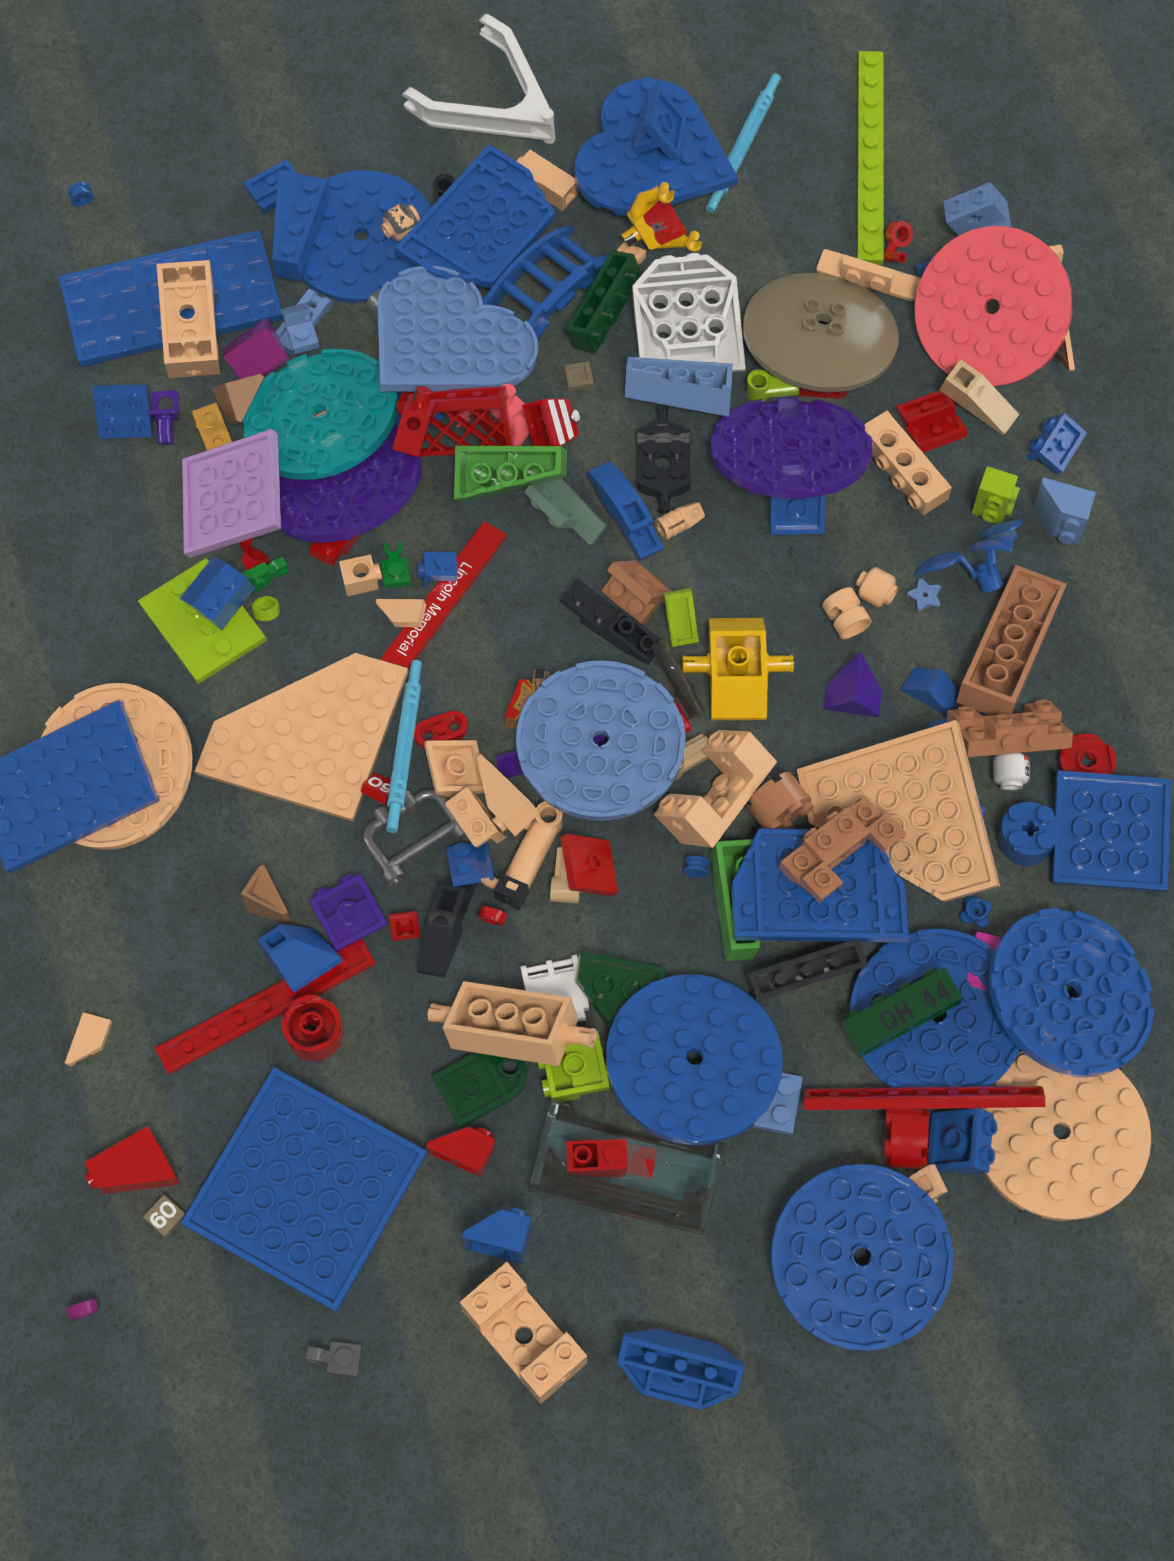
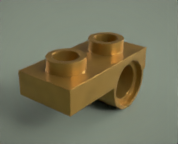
M217 402L191 411L206 451L232 443Z

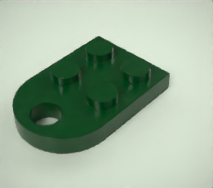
M473 1053L432 1075V1080L459 1129L516 1099L526 1085L527 1069L524 1060ZM507 1061H515L519 1065V1069L514 1074H506L502 1070L503 1064Z

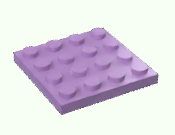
M270 429L182 459L185 555L191 558L281 529L278 433Z

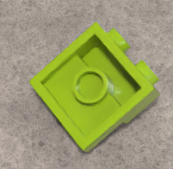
M596 1031L597 1037L593 1047L569 1043L559 1066L538 1063L539 1070L545 1069L547 1078L541 1080L544 1097H550L552 1104L580 1099L581 1095L610 1090L598 1031Z

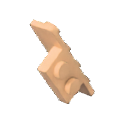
M827 249L823 250L816 270L817 273L842 278L865 288L911 302L915 300L921 278Z

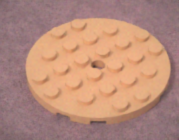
M110 683L98 685L74 696L75 699L71 700L63 708L59 707L45 723L47 727L41 737L117 700L123 702L160 801L74 842L87 848L111 850L128 847L148 838L164 826L173 816L182 802L189 785L192 771V748L182 719L158 695L131 684Z
M1023 1051L1020 1052L1010 1069L992 1086H1042L1046 1107L981 1108L994 1114V1119L998 1126L996 1134L992 1135L991 1147L995 1152V1161L993 1164H990L989 1173H984L992 1186L1010 1203L1021 1210L1041 1216V1218L1055 1221L1089 1219L1112 1209L1126 1198L1137 1185L1144 1173L1150 1155V1122L1147 1110L1138 1091L1119 1069L1096 1077H1073L1052 1071L1031 1059ZM1063 1125L1067 1127L1069 1137L1058 1139L1053 1133L1054 1126Z

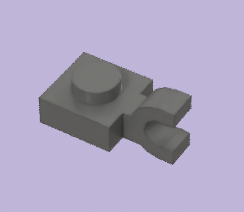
M331 1341L330 1351L308 1347L306 1360L308 1363L326 1364L327 1374L357 1377L362 1346Z

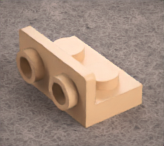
M464 788L446 802L447 808L475 847L481 846L489 839L498 844L507 838L504 832L494 824L492 815L481 799L470 788Z

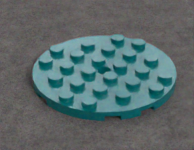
M324 349L322 354L310 357L304 354L286 362L288 366L276 374L272 371L262 380L242 420L244 424V438L270 429L278 433L279 476L299 480L319 479L339 474L358 465L381 446L391 432L397 417L398 394L397 391H380L379 362L371 356L348 349ZM322 411L327 412V414L324 413L320 416H317L316 418L314 417L315 414L321 413Z

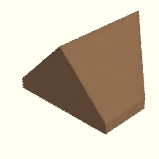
M257 374L212 388L229 423L235 425L242 422L264 378L263 375Z
M259 866L241 893L247 911L282 923L290 922L288 911L265 866Z

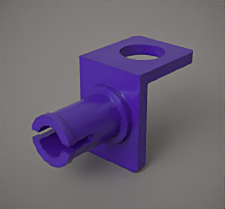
M176 390L152 392V410L148 411V415L157 425V445L174 444L172 422L180 420L179 394ZM163 397H169L173 401V407L160 410L158 407L159 400Z

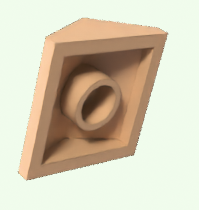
M476 740L426 741L424 743L435 794L452 798L466 787L476 794L484 793L477 757L480 754Z

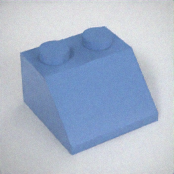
M1043 477L1033 508L1052 537L1058 538L1060 542L1065 544H1079L1096 492Z

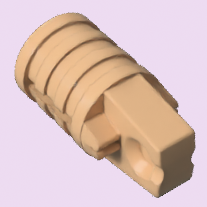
M693 502L677 507L667 514L656 518L654 523L663 540L667 541L671 537L692 527L703 519L705 515L700 503Z

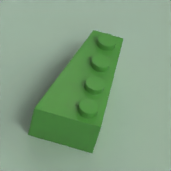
M455 446L454 500L460 503L526 488L530 484H542L567 477V450L561 446Z

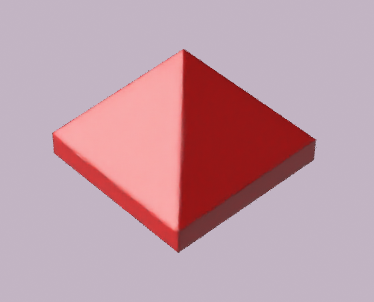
M417 911L388 915L392 941L421 937Z

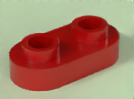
M450 711L421 721L414 730L415 742L420 748L425 749L424 743L426 741L460 740L468 732L467 718L459 711ZM453 724L459 726V729L456 731H452L449 728ZM430 733L433 735V738L426 740L423 736Z

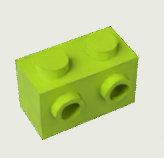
M987 466L972 514L982 517L989 523L1003 522L1005 515L1011 516L1020 490L1019 487L1015 486L1018 476Z

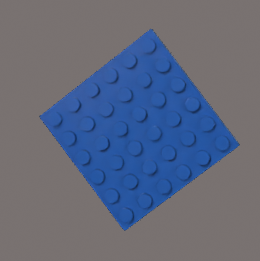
M274 1067L181 1224L331 1310L338 1312L428 1152Z

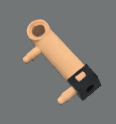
M545 801L536 807L540 814L524 828L527 832L506 873H502L500 879L494 877L492 881H490L489 877L481 879V883L494 889L495 900L521 911L529 895V888L552 842L563 826V813ZM547 815H551L556 818L553 822L550 823L544 822L542 820V818Z

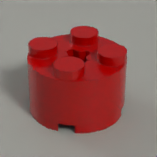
M306 995L294 1000L289 1005L282 1019V1031L290 1050L301 1060H324L341 1047L344 1028L340 1014L332 1002L320 996ZM315 1025L316 1030L311 1032L310 1026Z
M929 1109L886 1110V1136H891V1138H885V1165H891V1168L923 1169L927 1166Z

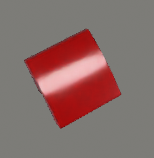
M936 391L896 406V411L909 437L922 453L967 437V428L955 413L956 405L951 398L941 391Z

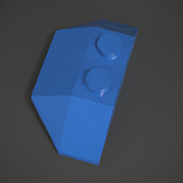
M661 1329L624 1333L617 1362L618 1366L625 1371L628 1378L642 1395L700 1410L720 1403L729 1397L737 1396L745 1367L743 1362L716 1343Z

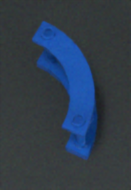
M571 226L556 228L527 248L505 270L486 297L482 298L483 305L498 306L505 294L508 293L531 311L532 316L527 322L531 325L537 340H539L550 325L547 319L556 309L561 312L575 298L576 294L574 292L582 287L586 290L591 286L609 254L593 257L569 239L574 228ZM565 248L585 264L582 266L580 264L576 265L558 251ZM548 256L568 271L570 275L562 282H557L534 264ZM525 272L551 290V293L543 302L537 303L514 285Z

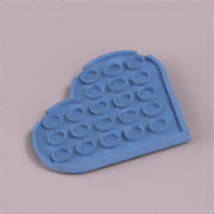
M417 266L399 272L398 277L390 283L387 281L382 287L378 297L380 391H415L418 386L427 387L431 391L497 387L503 384L515 386L529 376L534 369L538 356V340L531 325L527 321L523 322L515 317L514 312L509 309L494 305H483L482 297L477 287L472 282L465 283L463 279L458 278L460 273L445 267L433 266L437 270H442L456 276L450 279H442L429 274L423 266Z

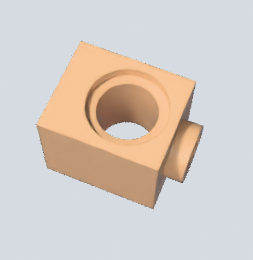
M371 554L339 561L347 596L379 589L377 580L382 579L379 563L373 564ZM360 573L367 574L365 577H356Z

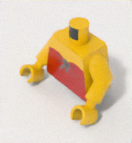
M663 182L660 184V187L656 186L637 195L630 208L631 210L627 213L633 227L621 234L629 247L642 240L649 250L687 247L693 252L700 250L702 241H697L700 234L697 231H692L687 237L685 235L687 231L670 204L674 199L675 191H668V183Z

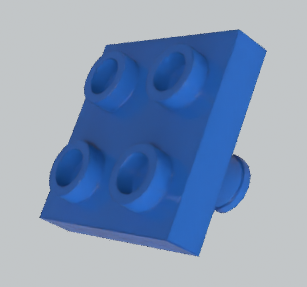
M147 384L93 386L92 392L99 439L152 437L153 427L152 419L148 415L150 403Z

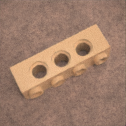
M888 411L864 424L868 436L871 435L872 455L875 457L877 466L882 471L886 470L891 476L894 487L905 493L908 503L914 510L918 509L922 515H925L949 499L952 487ZM882 444H889L891 447H885ZM898 463H905L908 466H901ZM914 482H920L923 485L919 486L916 485Z

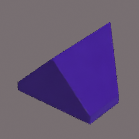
M861 651L827 683L824 710L879 717L882 690Z

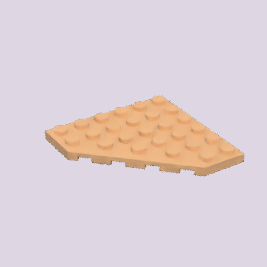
M354 653L214 721L195 773L199 776L354 822L364 796L360 792L362 784L371 777L407 678L408 668Z
M958 721L947 722L797 769L800 785L811 797V803L814 805L812 811L807 814L809 823L821 828L825 825L824 821L830 814L835 811L840 813L845 808L849 809L867 796L883 815L888 812L907 832L902 840H898L886 851L890 859L889 863L895 873L931 893L933 896L947 902L1000 887Z

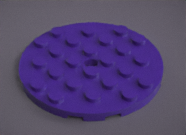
M784 396L777 397V401L763 403L762 399L751 401L731 410L729 417L723 416L716 424L715 432L711 436V455L718 470L729 481L747 489L750 493H759L779 498H811L838 493L840 490L856 482L870 465L872 438L871 435L868 436L866 433L865 425L860 419L837 405L815 399L814 403L799 401V397Z
M397 427L396 429L392 428L386 440L372 455L344 472L310 480L279 476L280 530L295 539L324 543L350 540L355 536L374 529L395 515L413 495L421 477L422 461L420 454L419 457L392 449L398 430Z

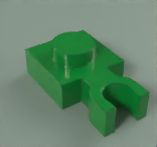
M397 542L398 549L395 552H390L388 544L384 543L385 556L389 559L381 561L384 589L411 586L408 558H400L402 556L401 542Z
M283 556L268 565L264 562L241 574L247 577L255 586L254 591L259 592L264 590L272 582L273 578L283 576L289 573Z

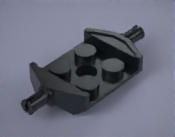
M662 405L657 407V421L637 429V490L644 495L657 497V500H659V513L663 514L664 507L665 514L670 512L671 497L683 495L691 489L690 429L668 420L669 408L667 405H664V412H662ZM659 459H667L671 464L667 468H661L657 466L656 462Z

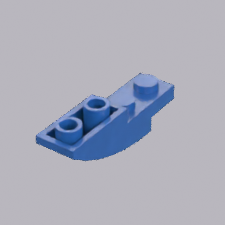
M611 461L587 471V475L611 519L615 518L638 561L640 562L661 552L664 546L652 526L654 520L640 496L622 472Z

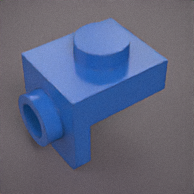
M424 552L422 561L417 562V578H422V588H428L429 581H457L456 552Z

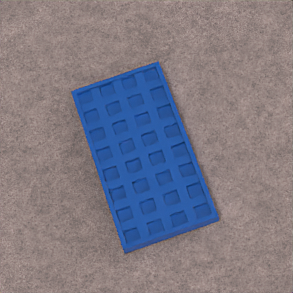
M260 230L59 276L80 367L163 348L157 264L210 260L214 283L215 301L213 302L216 335L253 327L266 317L270 323L283 320ZM185 308L181 311L180 316L184 319H190L194 316L195 311L191 308Z

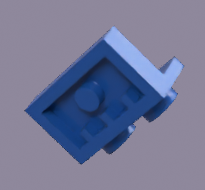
M1066 413L1056 417L1051 416L1043 423L1041 427L1043 431L1030 444L1029 448L1031 450L1026 457L1029 461L1037 458L1040 459L1055 474H1060L1064 471L1087 434Z

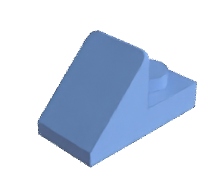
M306 303L280 309L294 354L320 348L311 320L310 310Z

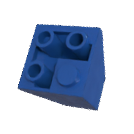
M281 924L257 939L267 962L293 993L343 962L341 957L315 928Z

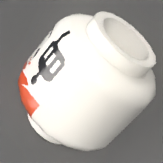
M1023 753L996 755L993 758L994 782L1000 785V788L1003 790L1022 789L1023 785L1030 780L1029 757Z

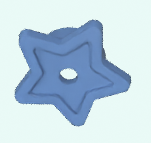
M919 579L917 588L908 591L907 596L914 599L918 611L931 606L940 607L937 594L941 586L928 585L923 579Z

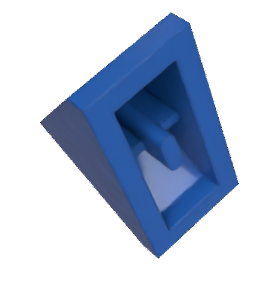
M914 668L901 688V691L946 716L948 710H954L957 705L959 689L941 669Z

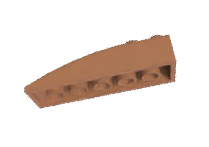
M1015 565L962 682L956 703L973 707L975 710L990 716L1013 713L1067 585L1066 583Z

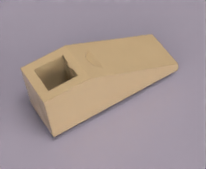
M961 359L939 390L1003 436L1019 416V413L981 373Z

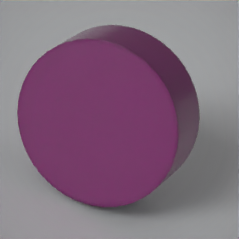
M94 1299L69 1306L66 1310L69 1319L77 1320L98 1313L99 1308L97 1300Z

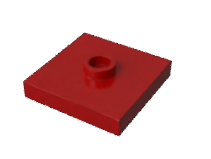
M565 834L560 837L569 891L604 896L618 894L609 840Z

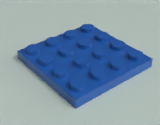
M1057 771L1054 816L1059 825V835L1053 847L1051 884L1156 892L1168 891L1171 779Z

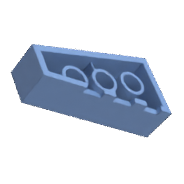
M628 357L625 397L729 417L733 364Z

